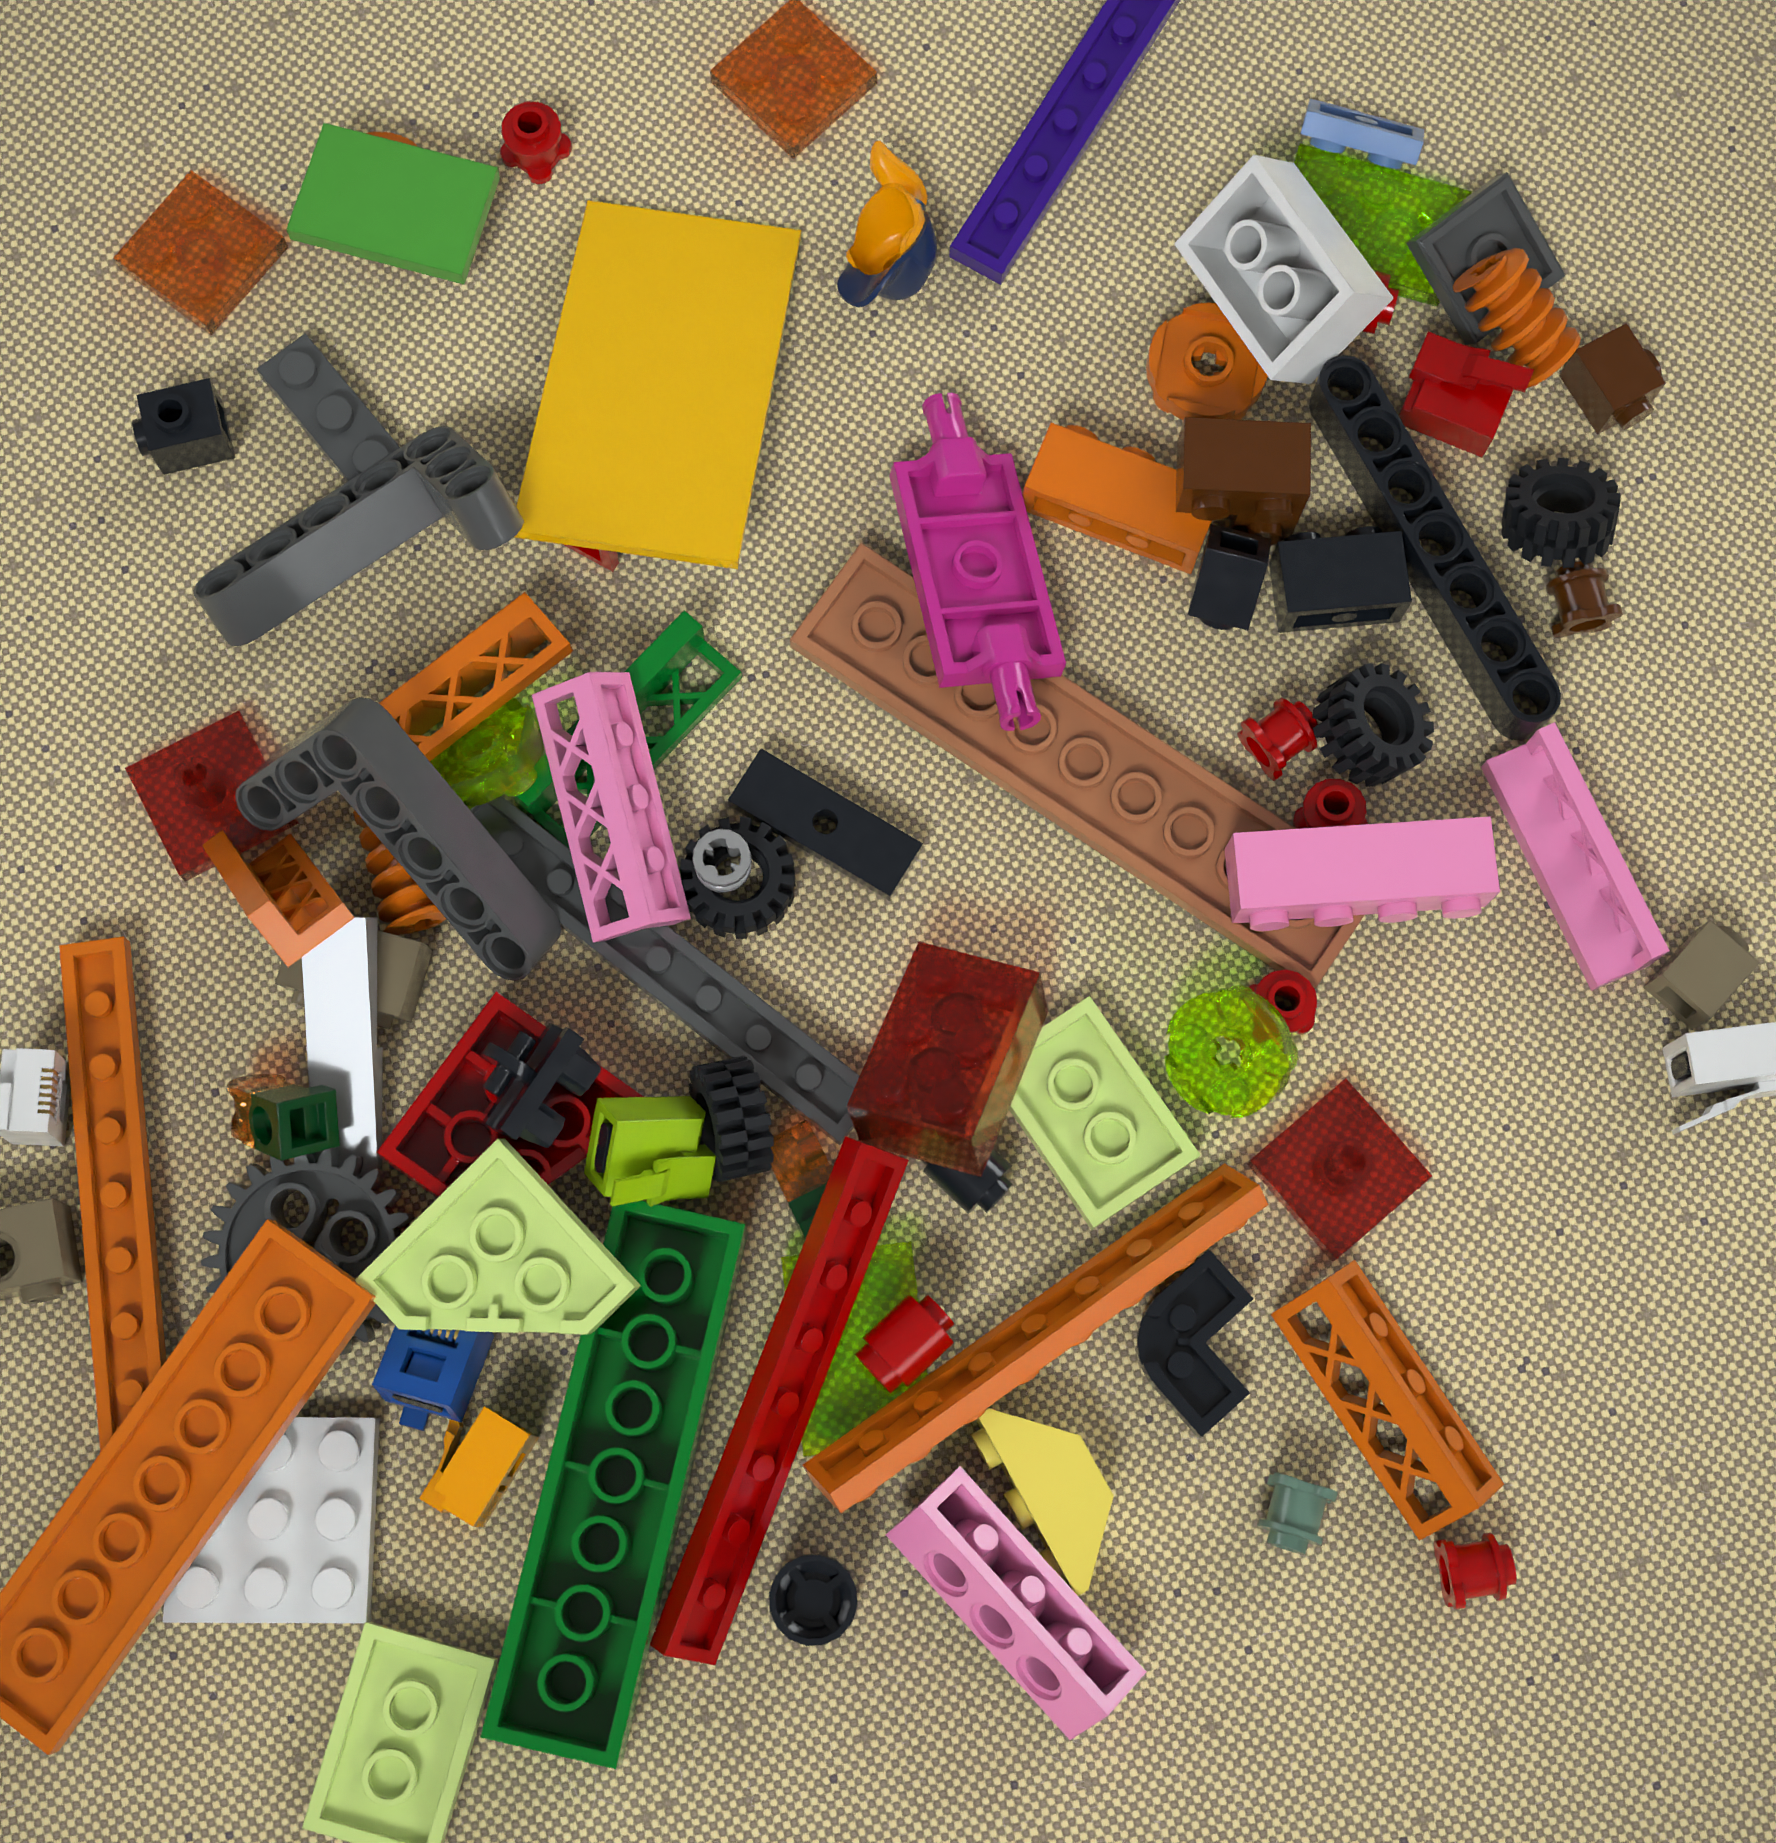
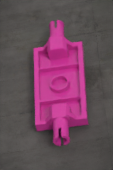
M942 393L929 396L922 404L923 414L926 417L933 444L929 453L918 460L893 462L889 477L939 688L991 683L1000 716V727L1006 731H1014L1013 718L1017 717L1019 729H1028L1038 724L1041 720L1040 710L1036 705L1030 679L1061 677L1066 660L1012 453L986 454L977 446L974 438L968 436L959 395L947 393L946 397L949 408L945 409Z

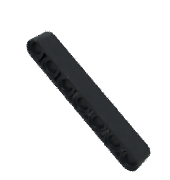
M1342 355L1331 359L1320 372L1310 397L1309 409L1314 421L1375 525L1382 529V533L1402 531L1409 583L1493 726L1501 735L1511 740L1522 741L1530 739L1538 729L1547 724L1560 705L1561 692L1555 678L1372 370L1364 361L1354 356ZM1342 387L1348 390L1354 399L1348 401L1340 400L1334 397L1329 388ZM1371 437L1379 441L1384 450L1380 452L1370 451L1363 447L1359 438ZM1402 488L1408 491L1413 497L1414 502L1407 504L1395 500L1390 494L1389 489ZM1432 539L1442 546L1445 555L1436 556L1427 553L1421 547L1419 540ZM1458 590L1469 594L1474 600L1476 607L1470 609L1457 605L1453 601L1450 591ZM1489 642L1500 646L1506 655V661L1500 662L1488 658L1483 652L1481 643ZM1513 695H1524L1530 698L1536 705L1537 715H1526L1519 711L1514 704Z

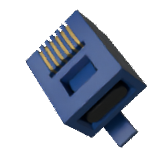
M395 1325L372 1386L385 1401L404 1406L399 1421L400 1425L425 1431L429 1414L462 1422L494 1339V1334L492 1332L465 1330L398 1329Z

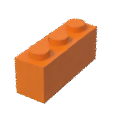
M1052 422L1050 423L1023 490V499L1028 513L1188 574H1192L1212 521L1197 519L1192 516V513L1176 512V469L1156 462L1151 454L1142 449L1130 446L1121 449L1099 441L1093 432L1077 425L1062 427Z

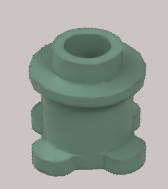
M1276 1472L1273 1475L1269 1474L1267 1485L1274 1487L1266 1520L1259 1519L1257 1524L1258 1527L1269 1531L1266 1543L1302 1555H1306L1308 1544L1322 1546L1324 1539L1318 1536L1325 1506L1331 1502H1336L1338 1492Z

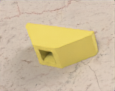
M990 1408L986 1409L984 1414L976 1420L980 1430L971 1434L978 1452L989 1470L1000 1465L1013 1488L1003 1494L1005 1501L1022 1530L1031 1525L1034 1526L1046 1548L1039 1552V1554L1077 1596L1089 1590L1114 1497L1080 1435Z

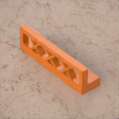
M524 592L388 695L379 704L390 713L425 757L431 761L573 652V649L568 640ZM547 640L550 643L533 658H523ZM508 671H514L507 677ZM495 680L494 687L482 697H472ZM458 710H463L460 714L457 715ZM444 719L443 727L431 736H422Z
M223 830L202 845L246 916L287 967H290L355 918L291 833L251 863H248Z
M1356 1260L1345 1265L1271 1314L1419 1541L1480 1508L1504 1485ZM1317 1302L1332 1325L1330 1343L1312 1338L1296 1314ZM1341 1362L1359 1367L1369 1381L1367 1399L1347 1393L1339 1380ZM1378 1419L1399 1426L1407 1438L1405 1456L1384 1449L1376 1437ZM1415 1477L1436 1482L1450 1503V1506L1429 1517L1413 1493Z

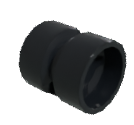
M822 1554L802 1555L786 1563L774 1577L769 1592L770 1614L776 1627L789 1640L805 1646L825 1645L839 1638L852 1624L857 1610V1588L850 1572L836 1559Z

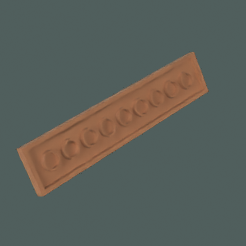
M860 543L790 638V648L1276 971L1287 969L1298 972L1307 978L1313 988L1316 989L1364 917V915H1353V922L1333 927L1315 926L1314 918L1289 920L1288 927L1271 931L1251 930L1250 922L1232 923L1225 859V847L1232 834L1296 828L1063 675L1061 677L1030 679L1036 705L1040 710L1041 720L1035 726L1024 730L1019 729L1017 717L1013 718L1014 731H1006L1000 727V716L991 683L939 688L914 578L862 543Z

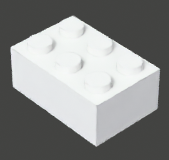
M1253 155L1174 243L1270 380L1311 384L1320 375L1324 365L1337 357L1394 299L1300 170L1292 162Z

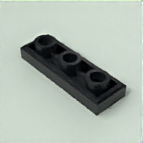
M762 748L728 799L729 807L751 818L758 824L764 822L772 827L773 833L781 835L785 840L888 901H891L923 849L922 842ZM828 819L833 821L837 827L829 834H822L817 832L814 826L818 821Z

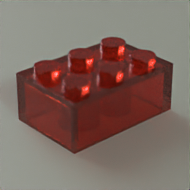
M918 941L847 1104L858 1140L886 1151L982 1177L1048 1014L1040 972Z

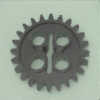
M338 1148L323 1150L317 1164L313 1153L295 1157L294 1165L291 1164L289 1159L280 1161L270 1156L272 1170L270 1173L258 1164H249L246 1166L252 1185L247 1187L240 1183L229 1182L226 1188L236 1201L233 1207L213 1205L211 1209L219 1219L225 1222L223 1229L203 1232L204 1239L219 1245V1254L202 1259L201 1266L218 1268L221 1274L220 1278L206 1287L207 1293H215L267 1219L277 1221L304 1242H315L314 1249L356 1279L401 1235L400 1229L415 1219L414 1214H394L391 1207L398 1202L403 1192L401 1189H390L384 1192L378 1190L386 1173L382 1169L375 1168L361 1177L362 1156L351 1154L339 1167ZM300 1191L308 1201L309 1212L301 1225L293 1227L284 1217L283 1207L290 1194ZM335 1198L339 1202V1207L335 1215L322 1228L326 1221L328 1204ZM354 1218L362 1221L368 1231L367 1244L356 1255H352L344 1248L341 1239L344 1226ZM375 1304L354 1334L364 1343L372 1342L376 1339L370 1320L374 1319L384 1324L393 1323L377 1304ZM351 1340L340 1355L351 1353Z

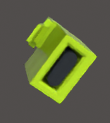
M691 1096L597 1098L584 1174L603 1197H611L610 1205L612 1207L646 1199L651 1207L664 1201L676 1199L708 1198L716 1155L706 1145H699L705 1111Z

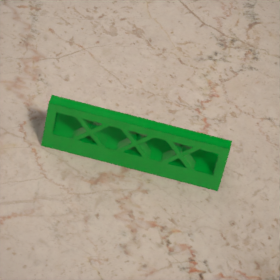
M685 610L625 671L630 673L640 714L648 706L673 705L674 726L664 736L646 737L654 770L742 679V672L705 641L703 626ZM697 655L721 675L706 692L680 693V673ZM672 682L673 693L660 694ZM694 704L681 717V705ZM579 719L566 731L573 736ZM545 753L510 789V792L521 811L569 848L565 829L546 813L557 801V796ZM581 759L574 776L577 781L587 770V782L576 784L578 791L582 794H587V797H589L595 778L592 766ZM596 821L591 835L602 825L598 821Z

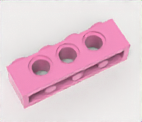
M961 1466L929 1492L886 1534L890 1541L1069 1740H1072L1106 1718L1146 1673L1144 1668Z

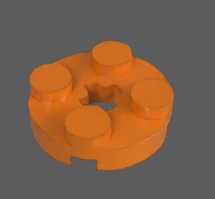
M1197 303L1183 308L1182 314L1173 317L1168 323L1166 319L1157 328L1147 356V379L1153 390V400L1156 406L1164 412L1172 413L1183 421L1185 417L1241 420L1246 415L1247 410L1258 401L1268 378L1265 371L1216 303ZM1203 353H1212L1215 355V364L1223 366L1224 370L1222 372H1214L1212 376H1206L1201 374L1199 369L1193 367L1192 361H1200Z

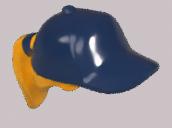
M880 140L875 141L871 148L870 167L876 180L882 187L869 199L859 214L854 244L846 252L848 264L837 282L841 298L848 304L858 308L868 305L877 296L890 300H905L918 293L935 265L937 253L934 229L930 217L925 211L927 192L922 180L909 165L898 158Z

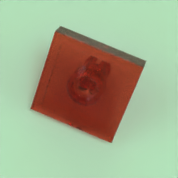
M240 711L125 768L179 876L185 882L215 867L202 845L222 830L242 853L299 824L297 818H295L280 829L273 831L262 830L252 825L240 812L235 799L236 790L266 761Z
M1346 1078L1246 1163L1332 1262L1342 1256L1432 1177L1431 1173Z

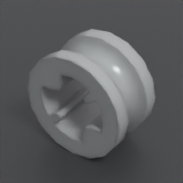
M716 829L706 833L698 840L693 850V864L699 881L706 888L715 892L727 893L738 889L747 881L751 873L752 859L748 844L738 833L731 830ZM720 846L727 847L730 856L741 857L739 866L731 863L732 873L725 876L718 875L715 866H704L706 856L714 859L713 849Z

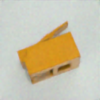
M483 1406L457 1451L456 1448L461 1438L460 1434L463 1424L462 1422L449 1419L443 1439V1456L437 1471L420 1497V1500L441 1513L450 1512L473 1527L486 1526L539 1438L499 1412Z

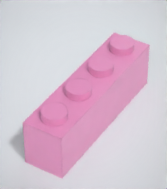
M1491 816L1233 833L1225 847L1232 923L1250 922V929L1254 931L1278 930L1288 927L1289 920L1306 918H1314L1315 926L1319 927L1341 926L1353 922V915L1378 914L1380 922L1395 923L1415 919L1418 917L1417 911L1442 910L1444 918H1466L1480 914L1482 912L1481 907H1485L1500 892Z

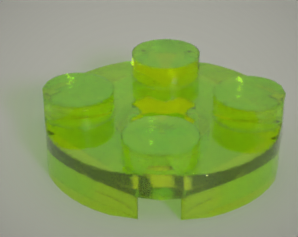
M512 698L431 760L430 763L469 810L475 806L490 802L503 794L508 796L520 795L528 790L536 781L537 771L534 766L539 761L545 748L537 715L528 705L527 708H524L516 698Z
M1243 985L1211 989L1188 1000L1173 1015L1166 1035L1170 1034L1168 1041L1169 1054L1164 1056L1165 1066L1173 1087L1189 1105L1207 1114L1216 1112L1221 1115H1232L1230 1118H1242L1266 1107L1283 1092L1288 1084L1290 1073L1296 1067L1299 1058L1298 1049L1292 1041L1289 1027L1280 1012L1268 1000L1255 994L1252 989ZM1220 1036H1223L1227 1041L1234 1040L1241 1049L1239 1056L1242 1060L1239 1067L1234 1062L1222 1065L1218 1061L1216 1055L1222 1050L1221 1044L1217 1040Z

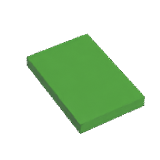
M323 123L286 231L290 240L465 285L500 180L498 167Z

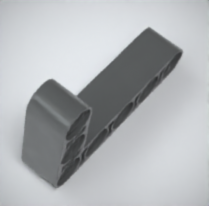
M440 426L420 434L208 572L195 585L193 594L226 643L230 646H242L261 637L442 517H445L478 550H490L507 543L522 529L524 520L493 466L452 428Z
M359 697L349 701L280 748L236 790L235 799L242 815L252 825L268 831L280 829L322 800L339 791L483 963L494 974L506 980L517 981L524 979L560 937L561 925L553 909L382 705L369 698Z

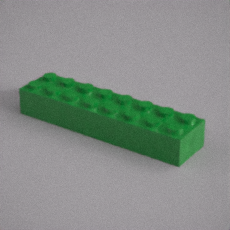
M637 1201L612 1207L603 1245L641 1286L593 1333L580 1335L480 1738L611 1769H617L623 1763L650 1650L649 1644L655 1629L748 1237L746 1224L659 1204L650 1207L646 1201Z

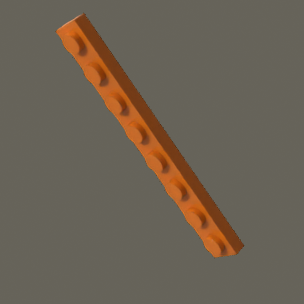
M124 936L59 945L100 1452L167 1360L130 941Z
M1222 1164L804 1463L803 1467L811 1481L840 1513H843L855 1503L866 1500L880 1485L909 1464L923 1459L935 1445L964 1424L977 1420L989 1406L1018 1385L1032 1380L1047 1364L1071 1347L1086 1341L1094 1330L1122 1310L1140 1302L1148 1291L1173 1273L1190 1266L1198 1255L1227 1234L1241 1229L1249 1218L1268 1205L1260 1185L1227 1164Z

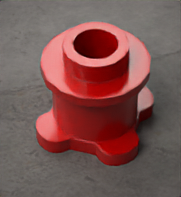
M531 101L515 105L506 113L501 129L505 142L500 149L503 163L508 167L520 168L528 174L530 181L535 184L547 183L552 178V169L560 159L567 158L572 151L569 137L561 133V123L557 113L548 105Z
M1282 697L1273 703L1274 710L1258 722L1251 717L1242 721L1241 726L1243 729L1237 733L1241 744L1252 754L1264 773L1273 781L1283 776L1281 769L1287 766L1286 762L1302 750L1311 752L1317 748V740L1313 728L1318 725V722L1312 718V712L1301 701H1296L1292 704Z
M1325 779L1316 783L1307 792L1303 807L1298 808L1294 814L1293 827L1303 829L1368 824V821L1365 819L1367 813L1366 800L1362 792L1351 782L1342 779ZM1327 810H1334L1340 814H1331Z
M1287 969L1273 971L1264 976L1259 984H1252L1247 987L1242 996V1004L1251 1011L1256 1024L1253 1033L1254 1037L1261 1044L1273 1045L1280 1036L1289 1033L1306 1034L1314 1026L1315 1012L1318 1004L1316 991L1310 981L1298 972ZM1280 995L1289 999L1292 1004V1011L1279 1009L1275 1003L1274 996Z
M1491 1532L1484 1533L1481 1541L1454 1545L1453 1541H1446L1445 1539L1434 1541V1554L1438 1564L1443 1599L1447 1607H1453L1455 1610L1463 1609L1466 1607V1599L1493 1595L1496 1601H1503L1507 1597V1586L1516 1584V1568L1511 1549L1508 1544L1498 1545L1495 1536Z

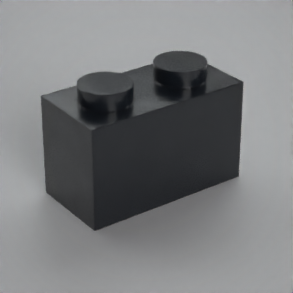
M1366 526L1347 532L1345 536L1321 538V535L1317 532L1296 533L1277 543L1269 562L1278 633L1396 623L1401 621L1412 602L1402 531L1382 533V529L1379 527Z

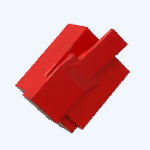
M1428 331L1408 377L1413 381L1398 416L1404 426L1483 458L1494 439L1513 390L1525 392L1535 369L1488 358L1491 350L1463 345Z

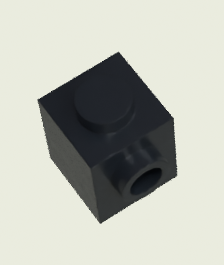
M210 378L136 395L141 418L132 420V427L138 449L142 456H152L163 475L235 458L224 403Z
M1211 524L1193 586L1188 615L1199 618L1202 623L1215 629L1230 630L1235 627L1248 631L1268 566L1272 539Z

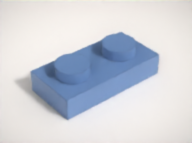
M1311 98L1300 133L1310 136V144L1321 150L1343 153L1345 147L1368 152L1367 159L1370 162L1392 169H1400L1403 162L1417 165L1424 143V129Z

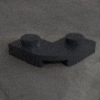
M1210 1249L1155 1297L1142 1316L1137 1334L1138 1358L1147 1380L1197 1438H1202L1250 1394L1206 1344L1213 1335L1253 1300V1297Z

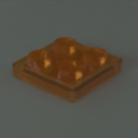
M789 0L710 70L711 83L792 159L798 156L877 85V71L799 0Z
M190 170L113 259L120 270L212 336L288 249V245L284 236Z

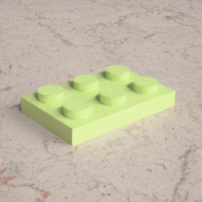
M1090 996L983 1066L982 1071L1091 1230L1201 1156Z
M365 1622L302 1829L351 1843H444L498 1658L377 1623Z

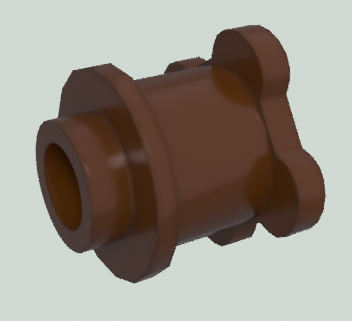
M1577 561L1573 568H1563L1561 566L1555 571L1556 578L1546 585L1547 593L1555 597L1560 623L1551 627L1554 638H1563L1586 632H1599L1610 628L1612 621L1623 615L1621 605H1609L1604 582L1609 578L1608 571L1604 568H1594L1593 563L1584 565L1581 561Z

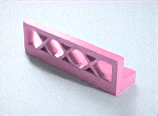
M588 672L532 694L593 943L607 941L644 928L669 926L691 919L630 673ZM571 697L575 698L580 718L573 736L563 730L556 704ZM581 759L592 766L595 778L589 797L578 791L574 776ZM596 821L607 828L611 843L604 860L593 853L590 835ZM612 883L623 891L629 915L628 918L613 923L610 921L605 901Z
M1554 722L1538 729L1526 744L1486 760L1481 769L1591 991L1642 970L1668 953L1670 950L1556 723Z

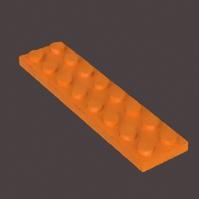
M267 1219L0 1592V1718L47 1755L60 1751L376 1304L373 1301L376 1296L360 1286L355 1281V1278L277 1221Z

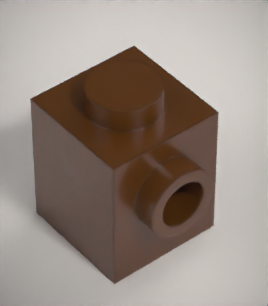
M1627 323L1578 348L1559 375L1597 435L1616 424H1619L1620 428L1625 430L1641 422L1653 412L1654 408L1651 403L1666 384L1662 378V371L1657 358L1650 350L1643 349Z

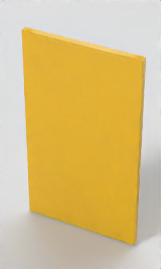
M587 200L516 505L523 517L524 523L522 529L514 538L738 569L801 241V230Z

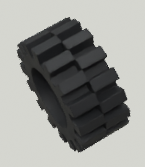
M1558 458L1557 466H1550L1547 459L1537 460L1535 470L1528 464L1519 469V476L1513 474L1506 488L1501 533L1503 539L1508 538L1507 546L1513 552L1522 548L1521 558L1529 562L1536 555L1542 557L1541 566L1552 567L1554 559L1562 560L1563 568H1573L1575 558H1579L1586 565L1594 562L1595 554L1600 557L1606 554L1609 545L1613 543L1621 493H1617L1618 485L1614 479L1606 481L1607 472L1601 468L1590 473V463L1580 460L1577 467L1568 466L1569 458Z
M1368 663L1353 670L1326 687L1327 689L1321 692L1316 699L1320 705L1313 708L1312 718L1322 721V723L1313 728L1315 738L1325 737L1327 742L1326 745L1319 748L1324 758L1333 754L1337 761L1332 768L1338 774L1349 769L1348 781L1359 784L1365 780L1366 787H1375L1380 783L1383 785L1422 763L1426 758L1424 754L1430 751L1433 745V741L1426 736L1434 732V723L1423 720V716L1431 712L1428 703L1424 702L1418 705L1414 697L1421 693L1415 683L1406 688L1403 683L1407 675L1400 670L1390 675V665L1380 663L1374 667L1373 663ZM1364 710L1377 723L1382 739L1370 728Z
M740 816V823H730L729 817L718 819V827L711 830L707 824L699 830L700 838L716 829H727L738 833L747 842L751 859L761 868L763 881L761 887L753 896L740 901L727 899L719 892L706 888L699 881L693 864V850L698 840L695 842L691 839L685 848L687 855L685 859H681L679 869L688 909L694 913L696 921L704 928L707 925L713 928L714 934L725 938L726 933H733L736 939H747L746 933L756 931L759 936L768 932L767 926L773 921L778 924L784 918L785 908L787 906L791 907L794 899L793 891L794 887H796L792 854H789L787 843L781 835L778 837L772 834V827L764 822H761L758 827L752 825V819ZM720 846L714 848V859L706 856L704 866L712 865L717 868L722 861L733 856L729 855L727 847Z
M740 1056L693 1066L689 1074L691 1081L689 1084V1094L705 1111L699 1145H706L716 1155L712 1179L721 1182L769 1171L772 1168L771 1162L774 1159L771 1149L774 1146L773 1135L769 1131V1125H772L770 1113H766L765 1103L767 1102L765 1092L760 1091L761 1080L758 1073L754 1072V1065L751 1060H747V1056Z

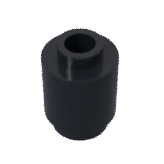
M952 1118L947 1119L915 1155L926 1165L923 1172L968 1214L978 1205L988 1213L1013 1185L1005 1177L1012 1165L968 1124L961 1128Z

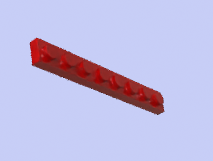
M847 1136L843 1140L649 1644L664 1656L716 1665L909 1160Z

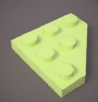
M497 1139L355 1279L360 1286L376 1296L373 1301L396 1327L402 1330L438 1329L509 1333L546 1332L581 1335L593 1333L641 1286L506 1139Z

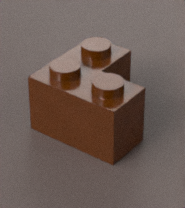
M1185 417L1177 440L1176 512L1192 513L1193 517L1206 521L1221 520L1229 516L1230 529L1272 539L1271 545H1275L1292 535L1311 494V423Z

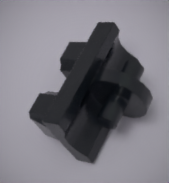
M549 1023L537 1042L522 1031H519L506 1051L489 1042L481 1054L496 1067L482 1087L499 1098L482 1122L497 1133L517 1140L520 1137L542 1147H550L564 1127L565 1122L563 1116L543 1103L555 1082L571 1093L582 1096L590 1088L601 1071V1067L580 1047L584 1038L568 1027L561 1029Z

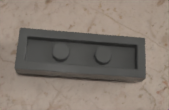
M306 333L257 368L263 382L346 482L400 448Z

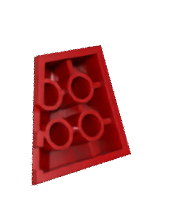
M496 991L378 1149L377 1153L381 1159L438 1198L497 1139H506L549 1185L587 1157L597 1098L644 1096L600 1066V1073L582 1096L571 1093L555 1082L543 1100L545 1105L565 1118L564 1127L550 1147L545 1148L520 1137L517 1140L497 1133L484 1124L482 1121L499 1097L482 1087L496 1067L481 1054L489 1042L506 1051L519 1031L527 1034L537 1042L546 1026Z

